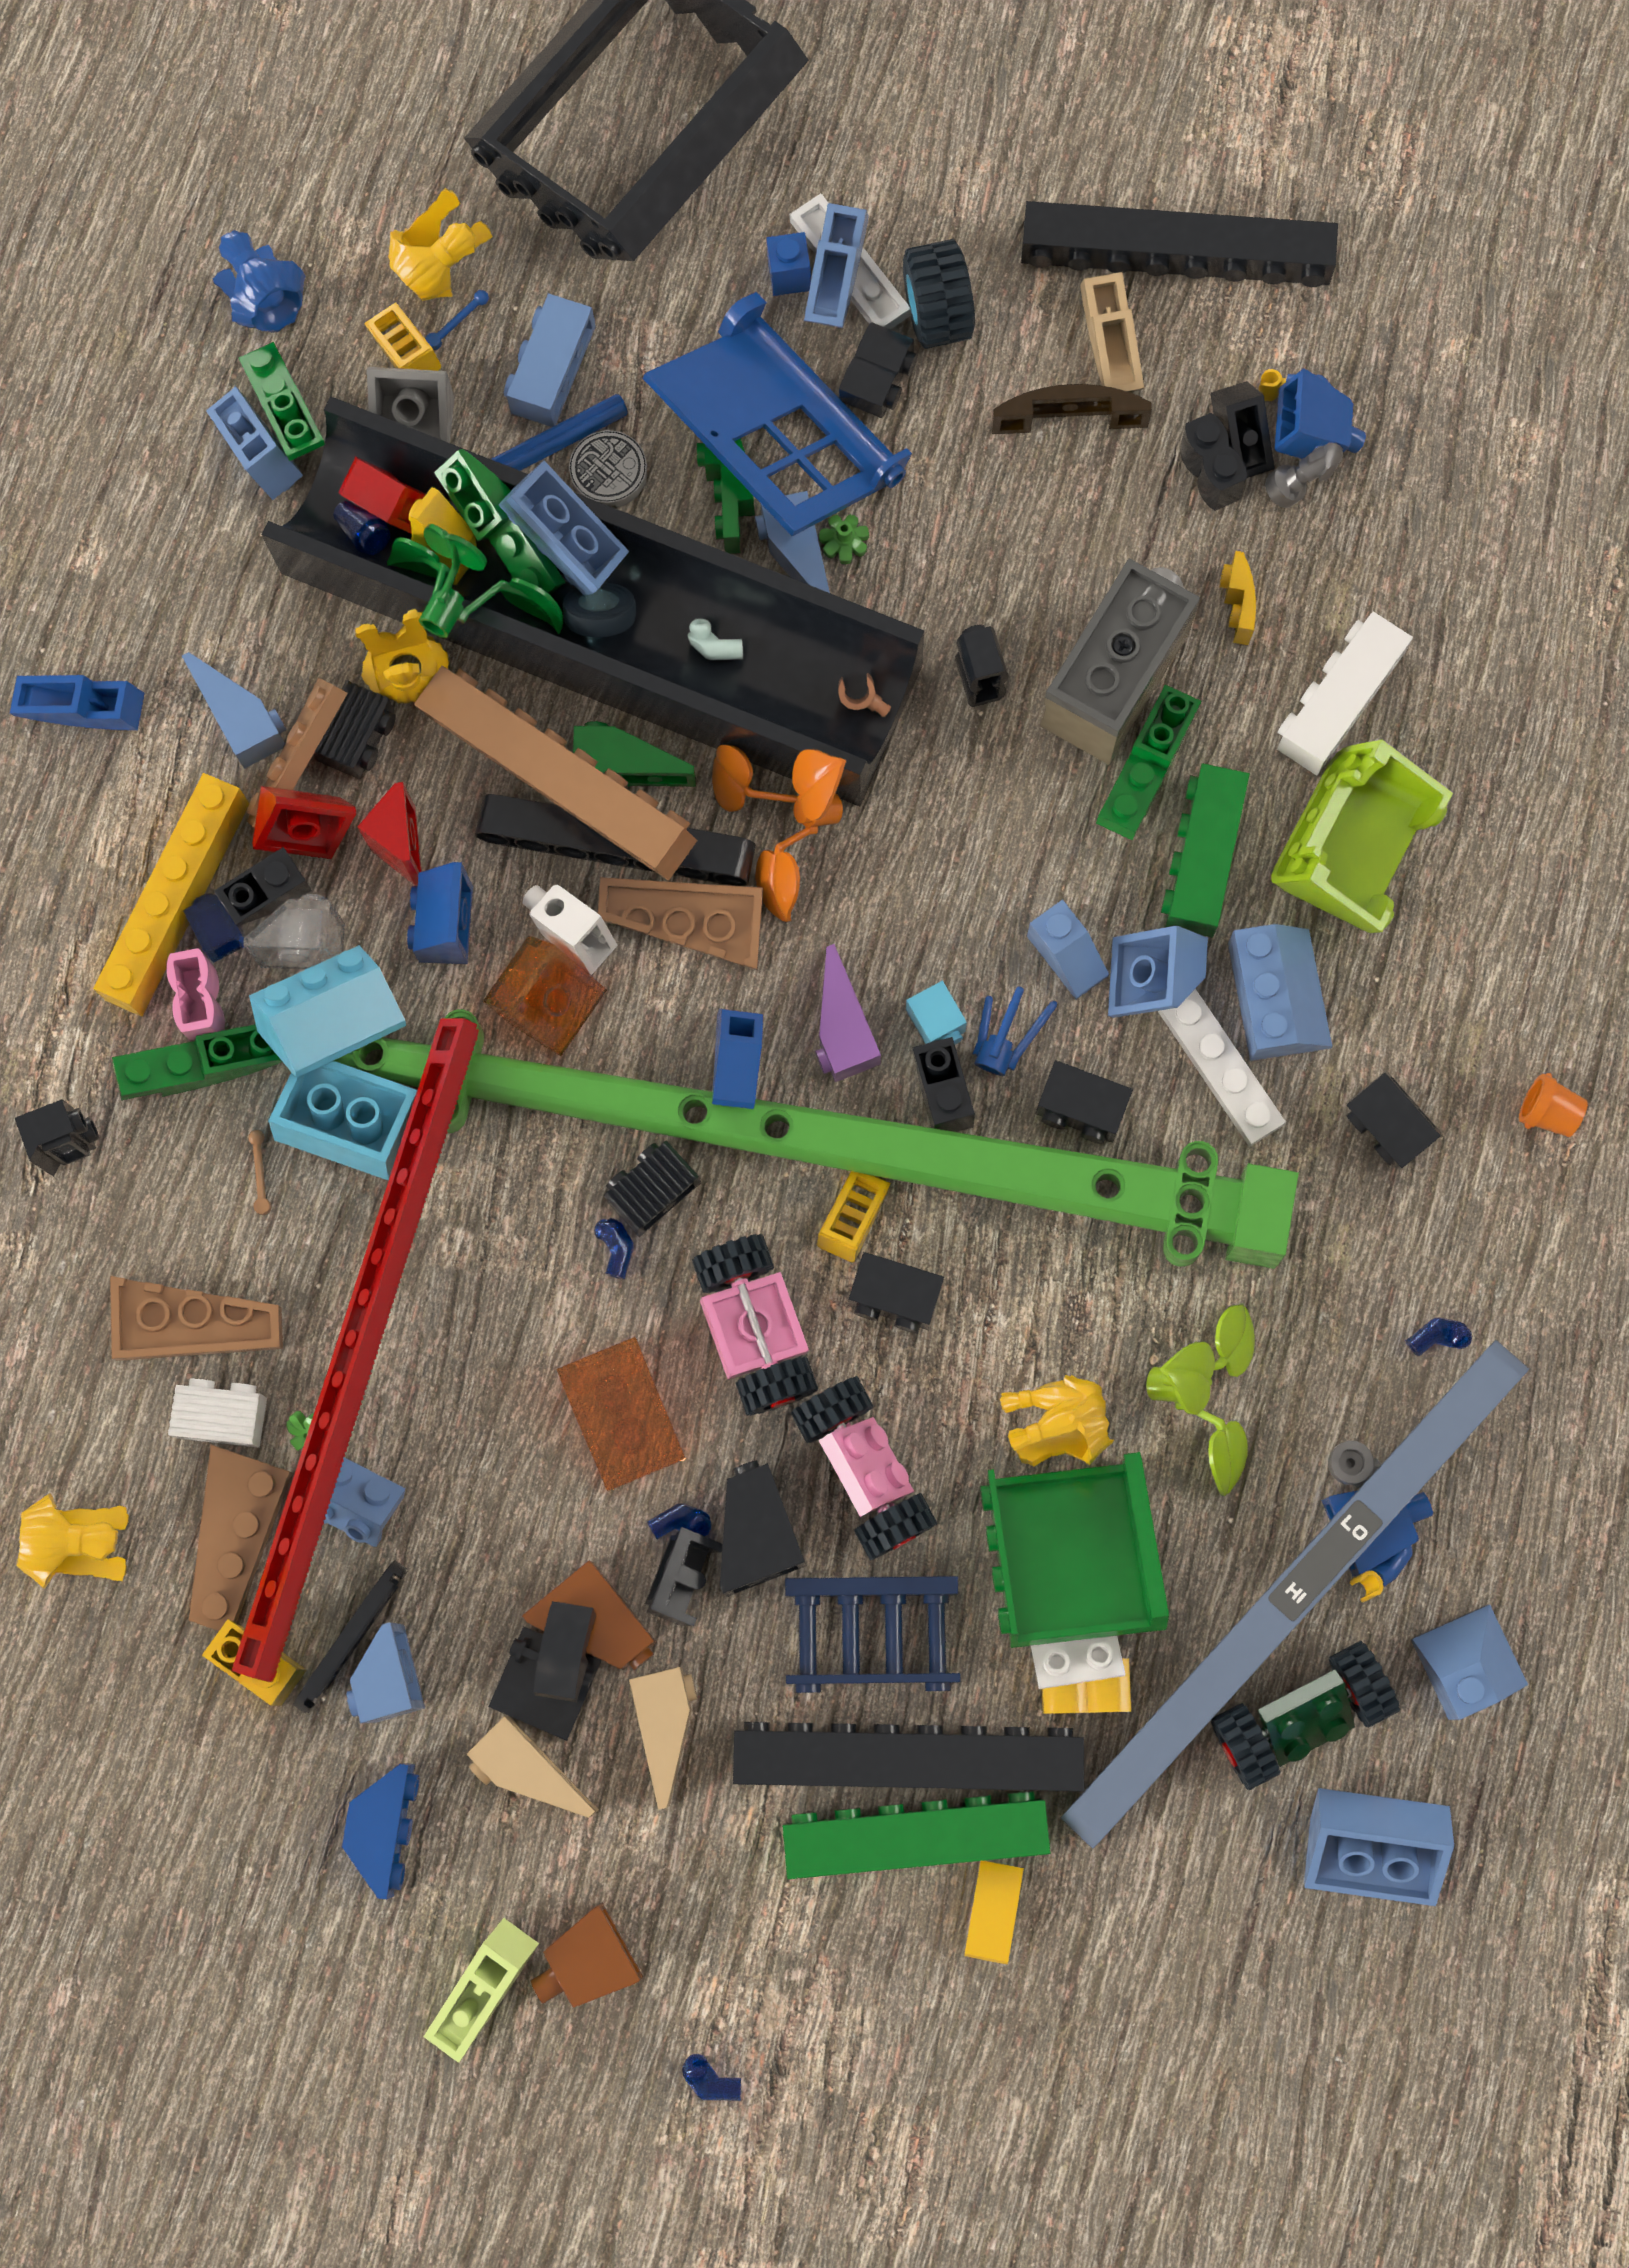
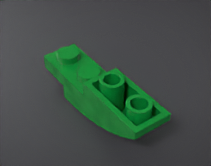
M271 342L238 357L288 460L291 461L326 445L275 343Z
M741 438L734 441L745 452ZM697 443L698 467H705L707 481H714L715 503H722V515L715 516L716 540H724L725 552L729 554L741 553L739 517L755 516L753 495L704 443Z
M460 449L434 472L478 541L487 538L490 540L513 578H519L532 583L546 591L549 595L553 594L565 583L553 562L538 550L535 543L518 525L508 518L507 514L499 506V503L511 490L485 465L464 449Z
M1165 684L1133 745L1131 754L1098 815L1096 824L1133 841L1200 707L1201 700Z
M256 1024L197 1035L195 1041L112 1057L121 1101L161 1093L162 1097L192 1091L246 1076L282 1063V1060L257 1032Z

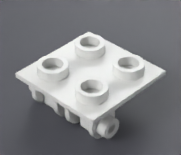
M1117 1636L1031 1646L1039 1689L1125 1676Z

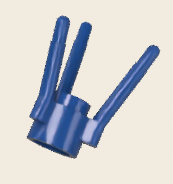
M1020 986L1016 988L998 1034H991L988 1041L987 1036L993 998L992 996H987L982 1011L978 1040L972 1053L977 1056L974 1064L998 1076H1005L1007 1069L1014 1071L1019 1058L1056 1009L1057 1002L1051 1001L1014 1051H1011L1013 1043L1007 1040L1006 1036L1018 1009L1024 989Z

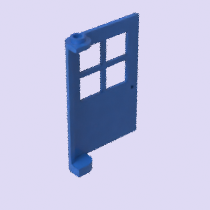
M755 292L740 299L728 310L718 330L722 338L646 372L643 380L791 536H794L886 486L889 488L896 486L906 475L904 468L912 453L907 448L895 455L888 450L764 321L761 315L767 302ZM798 409H801L826 435V437L801 450H798L772 423ZM763 427L789 456L760 469L734 441ZM832 444H835L861 471L834 486L807 459V457ZM798 463L820 486L823 492L795 506L768 477Z

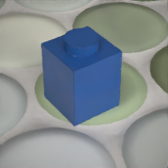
M805 232L766 237L768 267L773 296L809 291L811 268Z

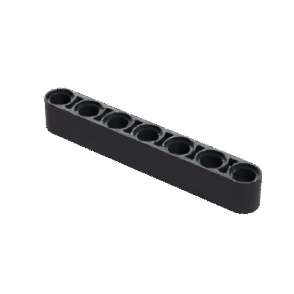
M486 794L483 796L475 836L482 841L655 872L558 805L496 794ZM687 828V831L697 842L675 871L674 876L731 886L748 885L756 844L753 841L733 835Z

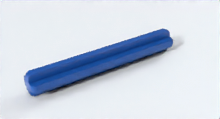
M615 394L495 456L491 460L521 471L625 417L628 414L627 406L619 394Z

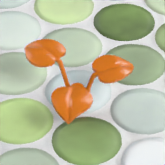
M721 745L716 750L712 770V784L715 798L724 810L728 812L741 810L746 796L795 803L793 812L796 821L805 826V829L778 843L775 846L774 852L771 850L762 851L756 865V886L763 888L764 905L778 919L790 922L791 912L799 893L800 872L794 857L790 853L784 852V850L808 835L817 834L818 826L834 825L840 822L843 814V805L836 791L846 760L815 749H807L800 752L795 760L792 772L793 786L799 794L796 796L757 791L750 788L749 784L752 780L753 768L747 755L736 746Z

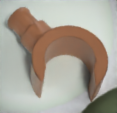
M868 673V692L861 699H852L847 696L843 677H841L838 684V694L841 702L846 707L853 710L867 707L871 711L878 712L882 717L888 714L891 706L883 702V698L875 693L874 681Z

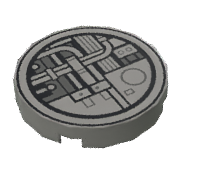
M604 430L592 433L581 440L571 454L569 472L573 488L582 496L608 506L615 505L616 508L624 506L638 497L646 485L648 467L644 451L635 439L623 432Z

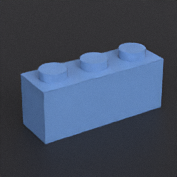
M548 293L543 307L538 306L532 320L533 332L529 341L524 340L518 354L519 366L515 375L510 374L504 388V396L507 397L511 414L550 427L556 425L596 327L592 307Z

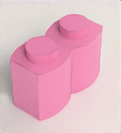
M199 948L170 953L167 961V977L172 989L176 992L172 1007L173 1017L179 1030L191 1042L195 1041L197 1035L225 1030L224 1013L220 1004L216 1001L219 992V978L213 964Z

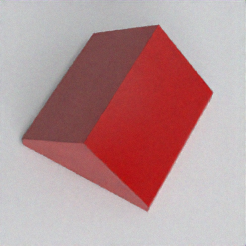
M397 782L392 785L357 827L372 853L412 884L418 885V874L422 872L416 807L404 783Z
M261 786L252 841L253 849L276 852L284 847L288 854L332 859L356 816V807L337 796Z

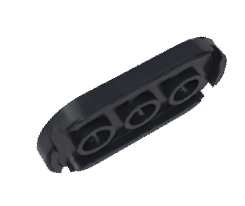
M396 1560L389 1565L294 1701L293 1706L305 1714L313 1709L315 1703L312 1701L318 1698L321 1693H325L397 1590L399 1581L394 1577L404 1578L408 1572L405 1566Z

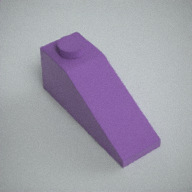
M832 944L826 948L819 1033L821 1049L816 1050L815 1054L823 1073L831 1071L836 1083L881 1065V1054L835 944Z

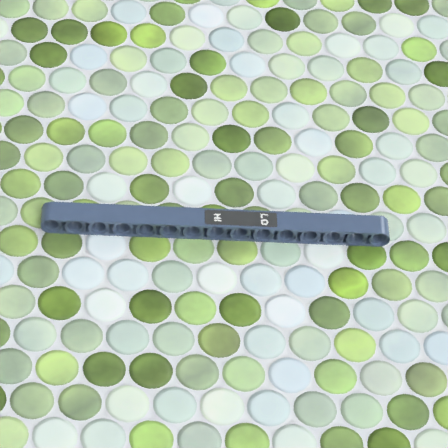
M1497 1340L1482 1353L1060 1817L1082 1840L1093 1849L1530 1368Z

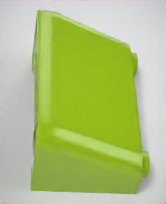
M1382 739L1346 746L1338 751L1327 765L1271 874L1272 883L1283 891L1365 932H1383L1394 917V902L1390 897L1384 895L1416 831L1429 828L1430 826H1437L1444 819L1447 813V805L1453 793Z

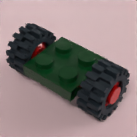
M1359 1641L1330 1656L1331 1672L1258 1709L1263 1728L1256 1724L1255 1718L1243 1703L1211 1719V1725L1219 1739L1220 1746L1223 1748L1228 1761L1232 1764L1233 1770L1238 1774L1240 1781L1247 1790H1251L1280 1775L1279 1767L1286 1763L1302 1760L1311 1750L1328 1741L1334 1742L1343 1738L1349 1730L1355 1728L1351 1708L1356 1712L1358 1719L1368 1728L1400 1711L1399 1701L1395 1697V1691L1390 1686L1387 1675L1385 1676L1382 1666L1376 1661L1375 1655L1371 1650L1369 1651L1365 1643Z

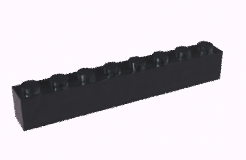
M1026 201L1021 263L1031 264L1037 268L1064 266L1077 271L1092 268L1106 269L1112 273L1134 271L1146 272L1152 276L1176 274L1185 275L1192 279L1218 277L1232 282L1246 279L1260 280L1273 285L1288 282L1302 283L1307 287L1330 285L1336 267L1338 223Z
M744 1722V1730L734 1731L733 1784L1084 1791V1737H1073V1728L1047 1727V1736H1030V1727H1004V1735H987V1726H961L960 1734H943V1725H917V1734L900 1733V1725L874 1724V1733H856V1724L830 1723V1732H813V1723H787V1731H770V1722Z

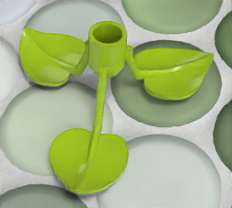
M1244 1303L1228 1307L1218 1321L1215 1343L1220 1358L1215 1361L1214 1353L1208 1343L1194 1342L1178 1351L1162 1367H1153L1148 1374L1146 1382L1147 1394L1151 1400L1175 1402L1176 1409L1184 1410L1188 1414L1196 1415L1215 1425L1217 1431L1210 1437L1208 1454L1211 1471L1221 1496H1226L1231 1492L1244 1470L1248 1454L1247 1438L1239 1422L1230 1421L1225 1424L1223 1419L1204 1411V1408L1210 1398L1211 1377L1214 1370H1219L1226 1366L1230 1376L1238 1377L1246 1371L1252 1360L1255 1334L1250 1314Z

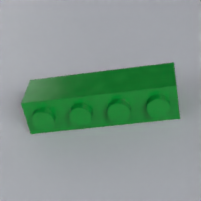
M1202 763L1198 775H1190L1185 799L1192 800L1189 814H1181L1177 837L1184 838L1181 852H1173L1169 875L1176 876L1173 890H1165L1161 913L1168 914L1165 928L1180 926L1202 936L1214 937L1219 925L1250 773Z

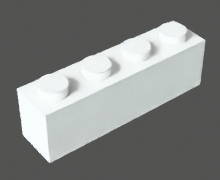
M1372 611L1364 623L1357 620L1345 637V641L1349 645L1341 654L1335 651L1325 664L1322 671L1327 675L1319 685L1314 681L1311 683L1300 700L1305 706L1297 716L1291 712L1279 728L1277 733L1283 737L1277 750L1317 776L1406 653L1413 637L1374 611Z

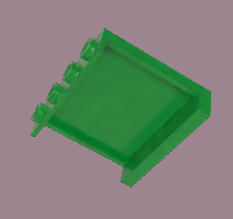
M1141 1452L1124 1454L1122 1464L998 1479H995L994 1469L988 1470L987 1485L980 1486L983 1512L991 1511L993 1525L986 1526V1536L989 1552L997 1551L999 1566L992 1567L993 1585L995 1593L1003 1592L1005 1607L998 1608L999 1627L1001 1634H1009L1011 1648L1167 1630L1169 1611Z

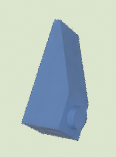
M236 386L206 410L244 469L272 500L282 492L289 490L303 476L294 461L288 460L280 442Z
M807 491L785 495L795 506L809 499ZM761 504L762 515L755 516L759 540L767 539L769 553L790 578L830 593L815 525L791 536Z
M188 652L182 655L221 730L244 769L283 749L285 742L280 733L287 729L276 709L268 712L261 699L191 653Z

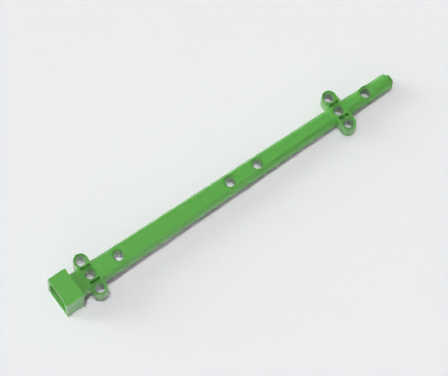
M456 1009L444 1017L465 1018L477 1024L476 1029L479 1030L478 1039L475 1042L474 1051H472L473 1055L470 1056V1065L467 1066L468 1070L464 1076L465 1080H463L462 1089L458 1095L459 1099L455 1105L456 1109L450 1120L451 1124H449L448 1133L459 1131L464 1126L471 1098L1162 1231L1165 1232L1163 1253L1171 1264L1178 1267H1186L1193 1264L1200 1256L1205 1240L1228 1244L1225 1260L1275 1269L1286 1255L1299 1172L1248 1163L1239 1179L1216 1175L1218 1166L1217 1152L1214 1147L1204 1141H1194L1187 1144L1181 1152L1175 1169L755 1099L754 1109L713 1105V1092L481 1054L484 1032L476 1017L464 1009ZM382 1037L333 1061L399 1084L419 1087L432 1045ZM375 1049L383 1050V1057L377 1064H365V1059L371 1051ZM702 1107L707 1110L706 1118L702 1122L692 1124L685 1119L687 1112L691 1108ZM781 1121L789 1126V1130L784 1137L772 1138L766 1133L768 1126L773 1122ZM1191 1155H1200L1206 1159L1208 1169L1203 1172L1192 1171L1186 1163V1158ZM1102 1180L1112 1181L1118 1188V1194L1112 1198L1102 1197L1096 1190V1184ZM1185 1195L1195 1196L1201 1203V1210L1196 1213H1188L1181 1208L1179 1199ZM1179 1235L1187 1236L1193 1241L1195 1250L1190 1254H1181L1175 1250L1173 1239Z

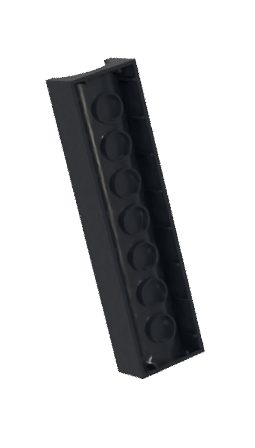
M330 396L324 408L326 445H324L321 462L313 485L302 506L290 521L283 526L268 521L261 535L281 574L402 622L403 615L409 610L416 609L417 612L423 613L432 597L436 578L396 566H387L395 540L400 537L411 540L412 534L385 522L341 496L338 492L356 456L390 472L400 482L425 494L432 487L439 490L460 514L434 472L457 450L463 448ZM464 449L492 471L510 490L528 475ZM577 493L575 494L629 551L605 582L623 586L633 594L636 603V617L633 625L617 635L587 637L571 631L566 626L563 618V628L558 635L557 631L549 623L516 607L499 591L472 612L465 623L457 620L447 638L439 637L715 749L721 745L736 746L747 755L752 764L792 779L795 760L803 750L815 749L834 757L843 758L846 760L836 794H838L840 799L861 807L922 669L924 630ZM488 538L481 541L476 539V547L487 559L484 570L477 571L468 568L459 582L451 587V589L457 591L464 598L462 603L464 609L500 580L510 583L513 578ZM557 568L565 583L551 596L559 605L563 615L564 597L576 587L570 584L564 574ZM594 608V609H590L589 611L600 612V611H607V610H610V609H608V608ZM696 619H705L710 622L711 632L718 639H742L743 659H706L689 642L690 623ZM426 630L427 633L432 634V635H434V636H437V635H435V634L429 632L428 630ZM868 673L874 681L875 693L883 698V702L891 706L888 714L882 717L878 712L871 711L867 707L860 710L846 707L841 702L838 694V684L841 677H843L847 696L852 699H861L868 692Z

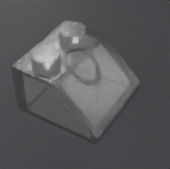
M305 894L301 896V899H288L244 938L243 946L261 968L307 969L343 952L345 922L331 901L326 900V897L316 894Z

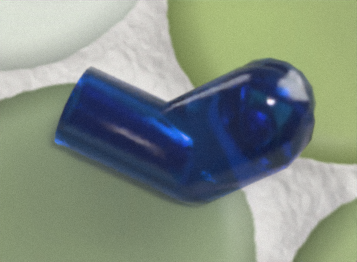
M601 1219L596 1223L594 1233L596 1238L601 1239L611 1252L605 1274L613 1278L625 1280L634 1249L633 1240L624 1225L617 1219Z
M1436 1317L1405 1341L1410 1350L1415 1355L1420 1356L1434 1344L1465 1349L1471 1344L1473 1335L1471 1330L1462 1322Z
M678 1503L646 1521L656 1540L675 1529L680 1531L681 1527L707 1536L712 1526L710 1516L704 1510L684 1503Z
M692 2054L687 2057L682 2068L683 2077L701 2100L741 2101V2078L719 2077L707 2059L701 2054Z

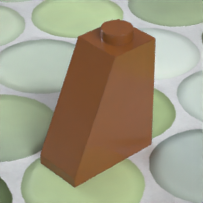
M590 1560L522 1615L527 1623L544 1631L552 1601L594 1608L596 1619L587 1646V1653L622 1670L630 1665L634 1671L654 1655L650 1648L657 1641L597 1566Z

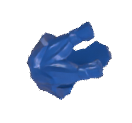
M233 230L220 237V254L233 265L237 276L235 279L233 272L229 268L220 271L212 279L214 284L220 287L231 299L232 322L247 328H255L270 333L279 332L286 325L294 323L298 317V311L302 307L304 280L306 277L302 269L294 261L276 260L269 245L254 250L248 233Z

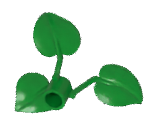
M431 523L424 529V538L430 548L436 553L452 559L451 569L440 562L439 557L433 551L417 542L400 537L393 543L387 566H396L436 578L432 597L419 618V623L429 632L439 637L447 638L457 620L465 623L472 612L501 591L510 603L549 623L557 631L558 635L563 628V615L557 602L543 589L519 578H512L510 583L500 580L464 609L462 605L464 598L457 591L451 589L460 565L463 564L468 568L480 571L484 570L487 564L485 555L464 538L448 534L446 530Z

